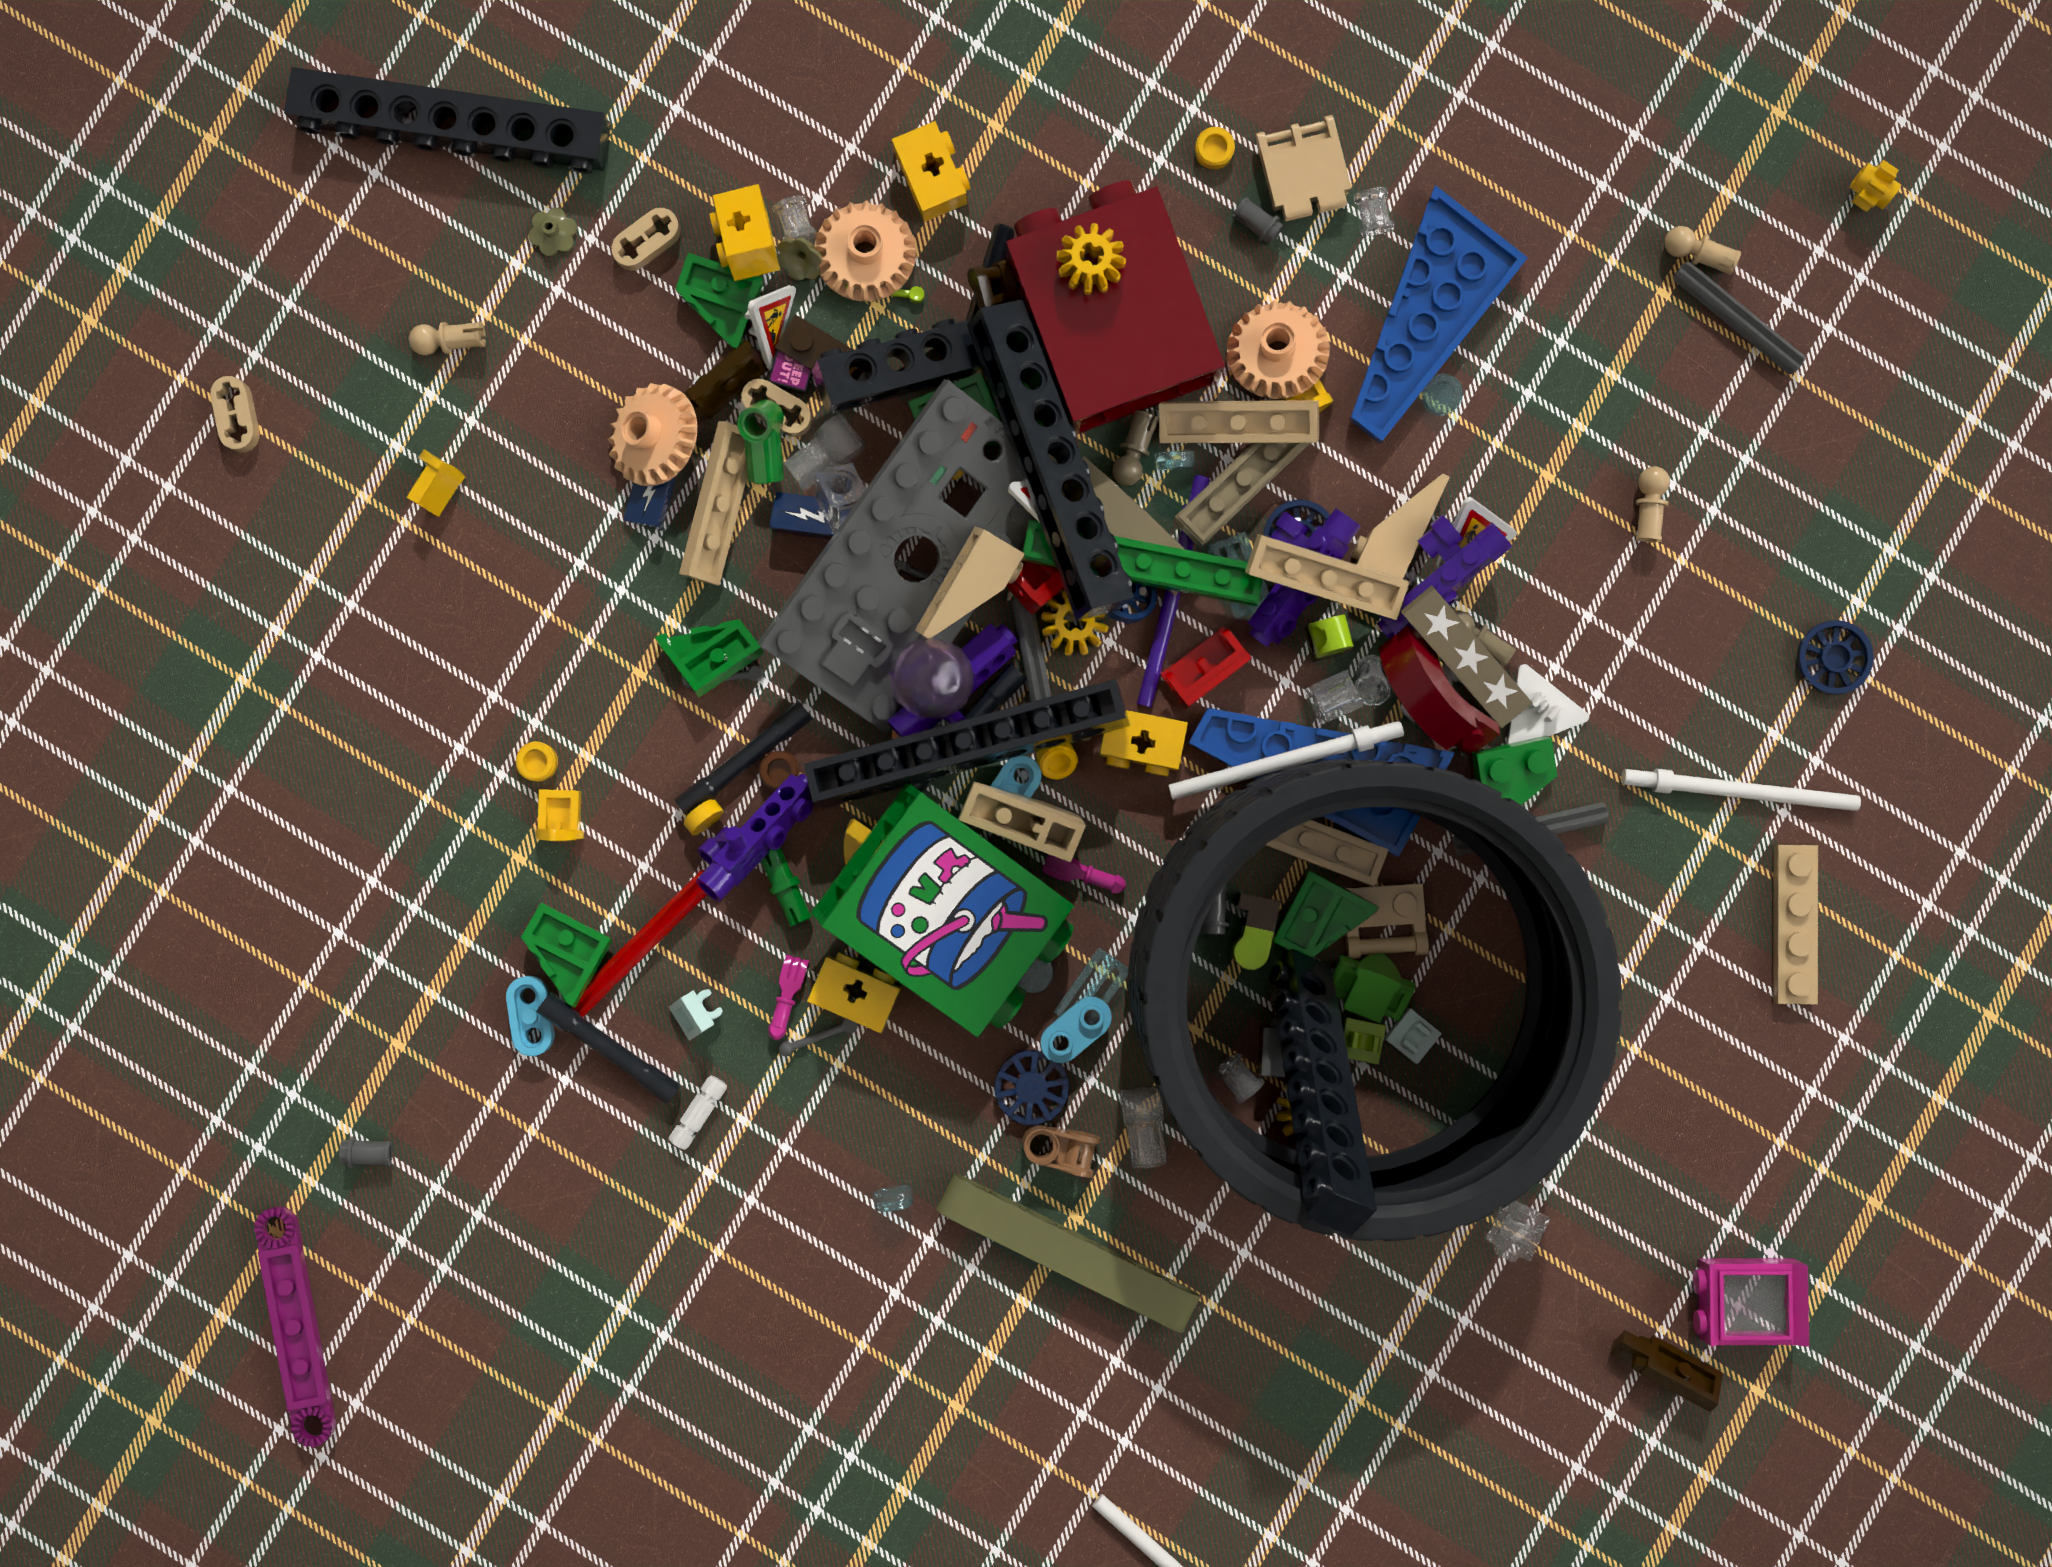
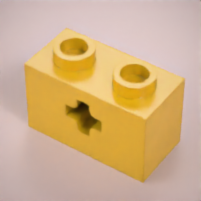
M936 121L892 139L895 156L924 222L967 205L966 191L971 189L970 183L963 167L955 168L950 156L955 154L951 138L947 131L940 133ZM932 164L940 172L939 175L934 177L930 171H927V167Z
M759 184L713 195L716 212L709 213L715 237L722 236L723 242L716 244L721 266L730 267L734 281L779 271V261Z
M1126 710L1130 726L1103 733L1099 756L1107 757L1106 765L1129 769L1130 762L1146 765V773L1168 777L1169 770H1179L1188 722ZM1141 733L1147 734V741L1153 743V748H1147L1143 754L1137 752V745L1131 744V739H1137Z
M838 952L836 958L827 956L807 1002L882 1033L902 987L894 984L896 979L885 971L875 968L873 974L859 969L860 961ZM857 980L863 982L862 990L868 993L866 997L860 996L856 1001L850 999L851 991L845 988L847 984L853 985Z

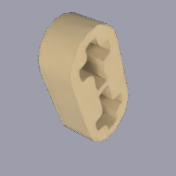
M655 208L618 234L611 246L616 262L623 269L636 271L674 245L681 234V226L675 214L666 208ZM661 220L664 224L671 221L668 224L670 232L664 236L661 232H657L648 238L657 230L654 224L656 221ZM643 240L645 241L636 248L638 253L636 258L632 259L628 255L622 258L625 254L623 248L625 244L629 243L634 247Z
M223 376L217 379L211 388V402L218 436L226 447L239 453H246L252 450L260 439L250 388L238 378ZM229 387L240 392V395L235 396L233 399L235 410H233L230 402L223 399V396L229 394ZM235 419H237L239 426L247 430L246 434L241 435L242 442L240 443L231 437V434L237 431Z
M754 379L744 386L741 396L746 409L754 404V400L751 397L753 391L761 393L763 389H766L767 398L778 404L780 408L790 413H794L796 409L801 410L800 416L804 420L801 425L794 423L791 427H788V420L784 416L780 432L791 437H800L810 429L812 414L802 400L764 379ZM755 413L756 418L766 423L762 415Z

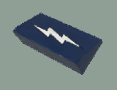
M677 475L669 481L656 486H642L633 483L623 521L662 531Z
M776 492L769 528L773 532L831 539L855 506V502Z

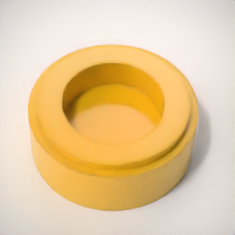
M1221 127L1205 129L1196 140L1195 156L1202 166L1213 170L1225 167L1233 157L1235 150L1234 139L1227 130Z
M536 741L527 743L517 753V770L528 780L536 782L545 781L553 776L557 770V754L551 746Z
M1066 743L1038 751L1036 762L1045 777L1057 780L1069 776L1075 770L1078 757L1071 743Z
M707 800L686 816L684 825L693 836L698 835L717 822L723 815L724 810L716 800Z

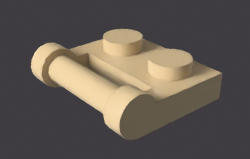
M1423 883L1345 888L1380 907L1377 913L1345 935L1347 957L1356 960L1361 959V955L1414 952L1415 956L1428 955L1429 942L1426 932ZM1411 924L1412 936L1359 938L1360 927Z

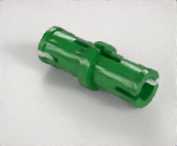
M782 847L777 850H770L761 860V864L772 885L769 891L772 896H777L789 923L788 925L792 927L812 918L813 915L810 913L798 887V884L801 883L799 877L793 876L781 850Z

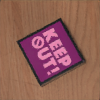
M777 350L768 381L779 388L807 395L813 374L810 369Z

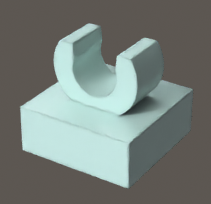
M709 989L703 990L697 995L693 990L669 1006L670 1011L689 1041L713 1026V1020L723 1012L721 1007L712 1012H708L704 1008L703 1000L712 994Z
M1407 1008L1400 1021L1395 1023L1384 1039L1413 1063L1418 1064L1442 1033L1411 1008Z

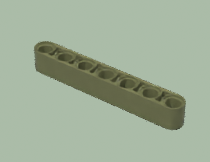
M953 1173L936 1208L937 1212L950 1220L1176 1332H1184L1201 1297L1192 1289L960 1174Z

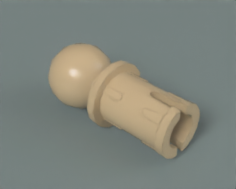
M1685 226L1672 228L1664 240L1665 248L1672 256L1681 258L1691 254L1693 255L1692 264L1697 265L1699 262L1722 271L1727 275L1733 273V268H1736L1741 256V251L1709 240V235L1704 234L1701 240H1697L1693 230Z
M481 321L458 325H448L447 322H441L438 331L426 324L415 326L410 331L408 340L412 350L420 355L427 356L433 354L439 346H441L445 354H450L452 349L485 347L486 340H481V338H486V333Z
M1654 466L1643 470L1638 479V486L1641 492L1645 494V498L1636 500V505L1640 506L1636 540L1641 542L1655 543L1662 541L1664 508L1668 507L1669 503L1666 500H1662L1661 495L1665 494L1669 489L1670 477L1663 468Z

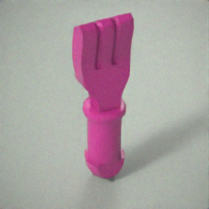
M1047 854L1048 858L1045 859V864L1042 868L1045 874L1059 880L1070 882L1075 879L1084 880V884L1090 883L1111 890V893H1120L1126 889V882L1120 875L1117 874L1115 876L1094 869L1091 865L1087 867L1072 858L1071 862Z
M790 955L785 957L779 979L782 993L781 997H776L777 1004L771 1025L768 1026V1033L774 1040L783 1038L787 1032L786 1027L791 1009L795 1005V1001L792 999L794 994L802 987L809 966V960H801V958H794Z

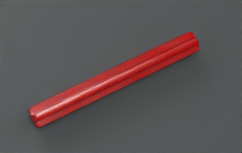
M700 870L592 977L576 1008H574L582 1017L707 896L696 883V879L705 870Z

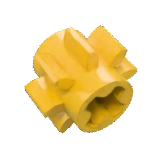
M1882 160L1876 166L1869 162L1866 163L1849 186L1850 189L1856 192L1851 202L1866 212L1874 206L1883 210L1901 187V184L1895 181L1899 170L1885 160Z

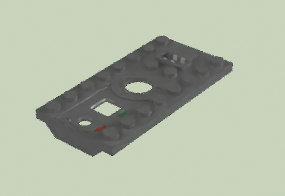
M944 379L757 642L762 648L886 734L891 729L887 721L904 706L902 702L908 698V695L891 678L889 672L900 662L905 664L917 652H920L934 668L974 612L972 610L931 639L915 631L974 527L985 529L1018 549L1026 539L1029 519L1038 521L1008 492V487L1012 482L1024 481L1003 423L952 382ZM991 441L998 442L1001 447L1000 456L993 461L986 459L983 453L985 445ZM959 469L985 488V491L966 517H963L939 499V496ZM912 536H924L930 539L938 553V564L934 572L927 579L920 582L904 580L897 573L894 565V557L898 546L905 539Z

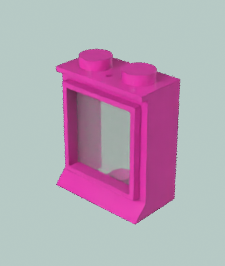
M1794 1258L1698 1259V1270H1694L1692 1280L1694 1292L1698 1294L1699 1310L1694 1311L1693 1325L1695 1333L1699 1335L1700 1340L1711 1347H1715V1345H1798L1809 1347L1808 1265Z

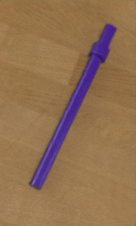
M1195 475L1188 504L1209 485V478ZM1181 530L1178 543L1185 550L1192 551L1194 542ZM1167 589L1165 590L1137 705L1152 708L1181 592L1174 596Z

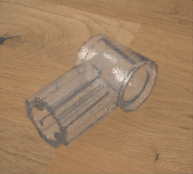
M838 414L825 422L816 431L813 440L783 463L805 491L836 466L842 467L852 461L866 447V443L842 414Z
M1148 1086L1119 1090L1123 1124L1127 1126L1132 1168H1150L1166 1164L1165 1143L1161 1121H1164L1163 1106L1157 1087Z

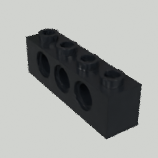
M946 319L932 325V329L918 333L917 329H908L894 336L895 339L881 343L879 338H875L858 344V349L843 353L841 348H836L822 353L819 356L820 359H817L812 373L826 416L936 387L944 379L954 382L976 374L982 365L967 327L968 321L955 323L954 319ZM924 348L936 349L941 355V361L928 359L924 353ZM890 357L898 358L904 364L905 370H892L888 366L886 359ZM858 367L863 369L867 374L868 380L857 381L853 379L849 373V368Z

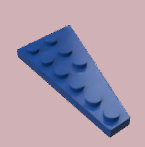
M1436 185L1432 189L1349 418L1352 423L1379 444L1528 259L1527 256Z
M1207 708L1188 744L1220 762L1234 767L1346 736L1350 733ZM1384 741L1374 744V748L1358 753L1357 749L1308 763L1314 764L1327 760H1371L1424 765V767H1436L1446 770L1455 752ZM1268 774L1261 775V776H1258V777H1254V778H1252V779L1256 780V779H1259V778H1261V777H1263V776H1266V775H1268ZM1361 807L1337 811L1321 817L1368 842L1389 849V854L1399 857L1421 816L1396 807Z

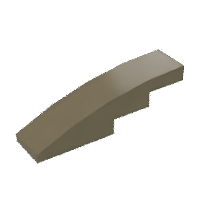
M1085 456L1082 458L1089 466L1090 481L1096 497L1103 504L1104 518L1110 534L1117 537L1184 549L1108 476ZM1168 590L1174 596L1179 593L1178 591Z

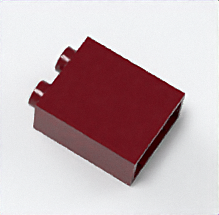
M1130 180L1107 185L1089 196L1088 201L1092 210L1063 221L1057 208H1046L1033 212L1014 224L1017 237L1006 241V259L1013 269L1020 300L1024 301L1027 312L1034 319L1037 339L1041 349L1047 354L1050 374L1055 386L1059 388L1062 394V406L1068 422L1075 429L1076 435L1133 415L1136 410L1144 411L1159 405L1160 402H1168L1217 384L1225 368L1158 186L1136 193L1133 182ZM1096 223L1098 224V235L1102 236L1107 229H1111L1114 232L1111 242H1123V250L1118 255L1126 258V264L1124 268L1117 269L1121 275L1118 283L1107 280L1108 290L1104 293L1098 289L1097 284H1092L1091 294L1085 295L1084 283L1081 282L1077 288L1072 290L1069 288V281L1072 276L1060 277L1059 268L1064 263L1057 261V251L1065 249L1062 245V238L1065 235L1076 239L1074 233L1076 226L1080 225L1086 234H1090L1091 224ZM1086 253L1084 261H1090L1094 266L1098 264V257L1093 258L1090 253Z

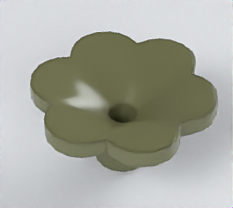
M554 207L547 213L538 212L533 216V228L529 231L528 237L534 246L540 248L543 255L553 257L559 251L566 253L572 250L574 247L573 236L577 233L578 227L573 219L567 218L561 208Z
M800 237L794 240H781L778 245L780 253L777 255L779 266L787 270L789 276L794 280L800 281L805 277L811 280L816 279L820 274L819 265L822 262V256L820 252L814 249V245Z

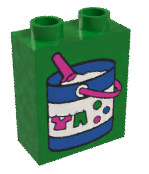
M909 783L904 785L811 911L823 928L976 1037H979L988 1023L999 1029L1004 1027L1015 1016L1026 996V989L1020 986L1018 982L1036 958L1045 964L1053 961L1065 948L1074 930L1073 924L1065 919L1074 908L1072 903Z

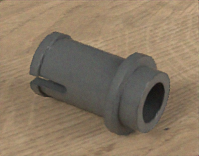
M1245 197L1240 202L1232 215L1234 220L1240 222L1259 237V243L1265 241L1269 245L1272 244L1284 227L1279 222L1280 217L1277 215L1274 217L1270 216L1248 197Z
M1223 887L1203 921L1201 934L1225 935V927H1229V923L1226 922L1227 887Z
M351 1136L349 1140L341 1141L339 1162L340 1164H346L348 1169H353L355 1165L391 1166L393 1157L392 1141H357L355 1136Z

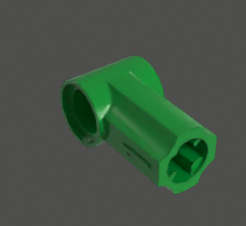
M771 400L758 401L741 412L737 420L738 431L744 438L748 482H754V484H768L784 479L780 436L784 415L779 405ZM755 413L764 417L767 424L766 429H762L757 425Z

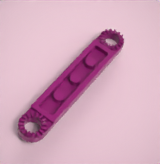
M275 1206L263 1211L254 1223V1232L259 1249L258 1257L287 1411L290 1414L291 1431H293V1437L298 1440L299 1444H303L305 1447H316L323 1444L333 1435L336 1419L298 1219L290 1209L283 1206ZM271 1217H281L280 1219L284 1220V1224L287 1225L285 1226L287 1230L282 1238H274L268 1233L267 1222ZM314 1414V1416L318 1415V1418L322 1419L324 1429L321 1435L314 1436L305 1430L304 1420L306 1416Z

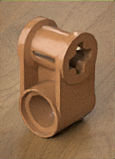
M1044 1124L1033 1125L1025 1131L1022 1137V1146L1026 1157L1031 1162L1055 1168L1069 1174L1092 1178L1094 1171L1090 1167L1095 1146L1100 1144L1101 1137L1082 1131L1065 1130ZM1039 1134L1047 1135L1052 1140L1050 1149L1043 1154H1036L1030 1150L1031 1140ZM1080 1147H1081V1152H1080L1079 1160L1077 1161L1078 1155H1079V1151H1080Z

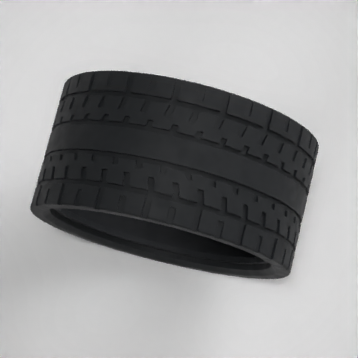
M1327 760L1314 764L1306 763L1256 779L1246 784V789L1241 791L1235 790L1213 805V809L1201 815L1185 831L1187 836L1183 840L1178 839L1162 861L1164 864L1161 869L1155 873L1145 894L1147 898L1145 906L1141 905L1133 932L1135 934L1134 941L1131 942L1129 972L1132 974V980H1128L1129 1001L1136 1038L1150 1075L1171 1117L1190 1147L1197 1151L1199 1158L1219 1179L1226 1181L1232 1190L1253 1205L1259 1203L1263 1211L1290 1224H1299L1301 1228L1328 1236L1336 1233L1341 1238L1351 1240L1403 1241L1415 1239L1416 1235L1430 1237L1456 1230L1455 1228L1462 1225L1467 1226L1494 1214V1209L1500 1206L1504 1208L1527 1193L1530 1187L1535 1183L1538 1184L1559 1164L1558 1159L1560 1156L1570 1151L1585 1130L1588 1120H1591L1604 1093L1602 1087L1604 1082L1609 1080L1616 1056V1043L1619 1042L1622 1010H1619V1001L1622 1000L1621 973L1617 964V949L1612 930L1606 926L1605 920L1607 916L1595 889L1591 888L1589 878L1575 857L1564 851L1566 846L1545 824L1539 823L1536 820V816L1511 798H1502L1501 792L1474 779L1465 778L1464 775L1436 767H1424V765L1371 760ZM1361 807H1396L1422 816L1446 829L1465 843L1495 876L1510 902L1523 939L1526 958L1527 990L1524 1013L1511 1054L1500 1074L1481 1099L1456 1122L1436 1135L1404 1149L1367 1157L1377 1211L1352 1236L1308 1220L1305 1199L1303 1197L1300 1167L1297 1160V1150L1276 1143L1249 1128L1219 1103L1207 1088L1199 1071L1190 1040L1187 1021L1188 974L1195 942L1213 902L1231 876L1259 849L1287 830L1313 818Z

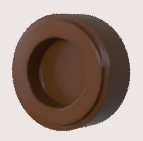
M785 751L769 753L760 764V777L766 786L777 790L791 774L796 777L800 774V765L797 759Z

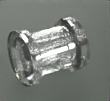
M1371 188L1353 196L1354 204L1359 206L1362 227L1359 229L1360 236L1374 237L1395 229L1394 221L1389 219L1386 198L1389 196L1387 188Z
M804 196L785 198L772 206L774 215L779 216L785 234L783 239L794 240L800 237L810 242L816 238V229L811 227L805 210L807 201Z
M1374 654L1363 657L1359 661L1356 670L1358 679L1355 682V696L1365 705H1380L1390 695V684L1381 658Z
M1240 1051L1227 1058L1212 1073L1215 1079L1221 1078L1235 1095L1234 1101L1238 1105L1255 1094L1265 1083L1262 1077L1256 1078L1241 1060L1243 1055Z

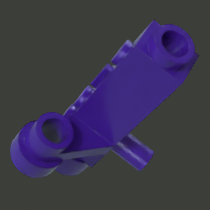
M1335 508L1323 526H1318L1311 537L1308 538L1306 534L1310 529L1284 511L1275 523L1278 527L1270 538L1342 559L1349 549L1347 545L1361 526ZM1276 583L1247 622L1253 627L1249 634L1267 647L1272 641L1279 644L1283 638L1289 636L1294 631L1297 624L1296 620L1306 606L1314 603L1319 596Z
M1443 514L1430 524L1432 528L1417 541L1432 559L1439 554L1445 563L1405 595L1397 620L1380 616L1382 619L1377 622V625L1389 639L1407 625L1416 630L1402 614L1401 610L1431 585L1451 606L1459 597L1456 591L1513 547L1493 522L1462 549L1457 543L1463 537Z
M990 623L977 636L972 637L968 644L937 672L931 675L929 674L934 668L920 652H917L905 664L900 662L889 672V675L908 695V698L902 702L904 706L887 723L899 737H904L930 730L942 719L949 724L966 720L956 707L1016 654L1013 645L1017 642V639L1003 624L995 628Z
M791 774L740 829L736 826L729 828L725 826L713 839L708 838L697 850L699 855L709 866L696 879V883L709 897L720 902L734 886L737 887L770 850H777L783 845L787 832L797 821L802 822L808 818L814 803L812 802L806 775L799 774L796 777Z

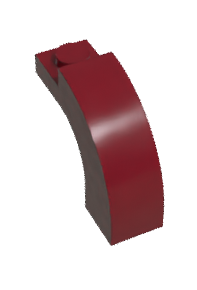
M1407 625L1379 647L1385 674L1399 701L1420 728L1441 747L1448 750L1452 746H1456L1471 756V752L1478 751L1500 735L1498 723L1467 703L1451 686L1441 669L1437 653L1419 632Z

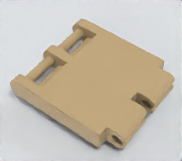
M1333 115L1325 116L1324 121L1301 127L1298 123L1289 126L1290 129L1268 135H1265L1264 132L1255 134L1273 210H1282L1285 222L1311 216L1313 213L1311 202L1316 201L1319 213L1346 207L1347 199L1345 194L1350 193L1352 187ZM1326 130V133L1302 138V134ZM1290 137L1292 139V141L1269 147L1267 144L1269 142L1278 141Z

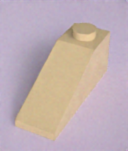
M1441 474L1377 525L1366 538L1360 535L1350 555L1351 558L1356 559L1354 564L1403 579L1419 545L1417 540L1423 536L1450 477Z
M975 526L915 631L931 639L1005 589L1007 583L1012 584L1023 568V563L1020 561L1024 553L985 529Z
M973 782L958 818L962 822L1071 862L1086 827L1081 816L1044 801Z

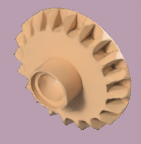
M866 200L860 204L850 202L842 209L836 208L829 218L824 219L820 230L816 233L814 249L820 252L822 256V262L819 265L820 276L833 291L845 298L867 302L886 298L897 292L912 274L916 260L914 235H912L908 223L899 217L897 211L887 209L882 203L875 205L870 204ZM868 242L875 248L871 252L862 253L856 250L855 247L859 243Z
M1274 300L1270 304L1263 306L1257 304L1252 311L1244 312L1237 324L1234 323L1227 342L1229 368L1240 385L1255 395L1269 399H1285L1299 395L1310 389L1321 378L1326 369L1330 351L1326 328L1321 325L1317 315L1313 316L1307 311L1305 306L1298 307L1290 301L1287 303H1277ZM1275 341H1282L1288 345L1282 350H1274L1269 347Z
M650 383L648 388H637L634 396H625L626 405L623 408L616 409L619 416L616 422L610 423L614 431L613 435L607 439L613 448L609 455L616 462L614 468L623 474V478L642 486L660 485L675 477L690 459L697 438L695 410L684 393L666 384L657 385Z

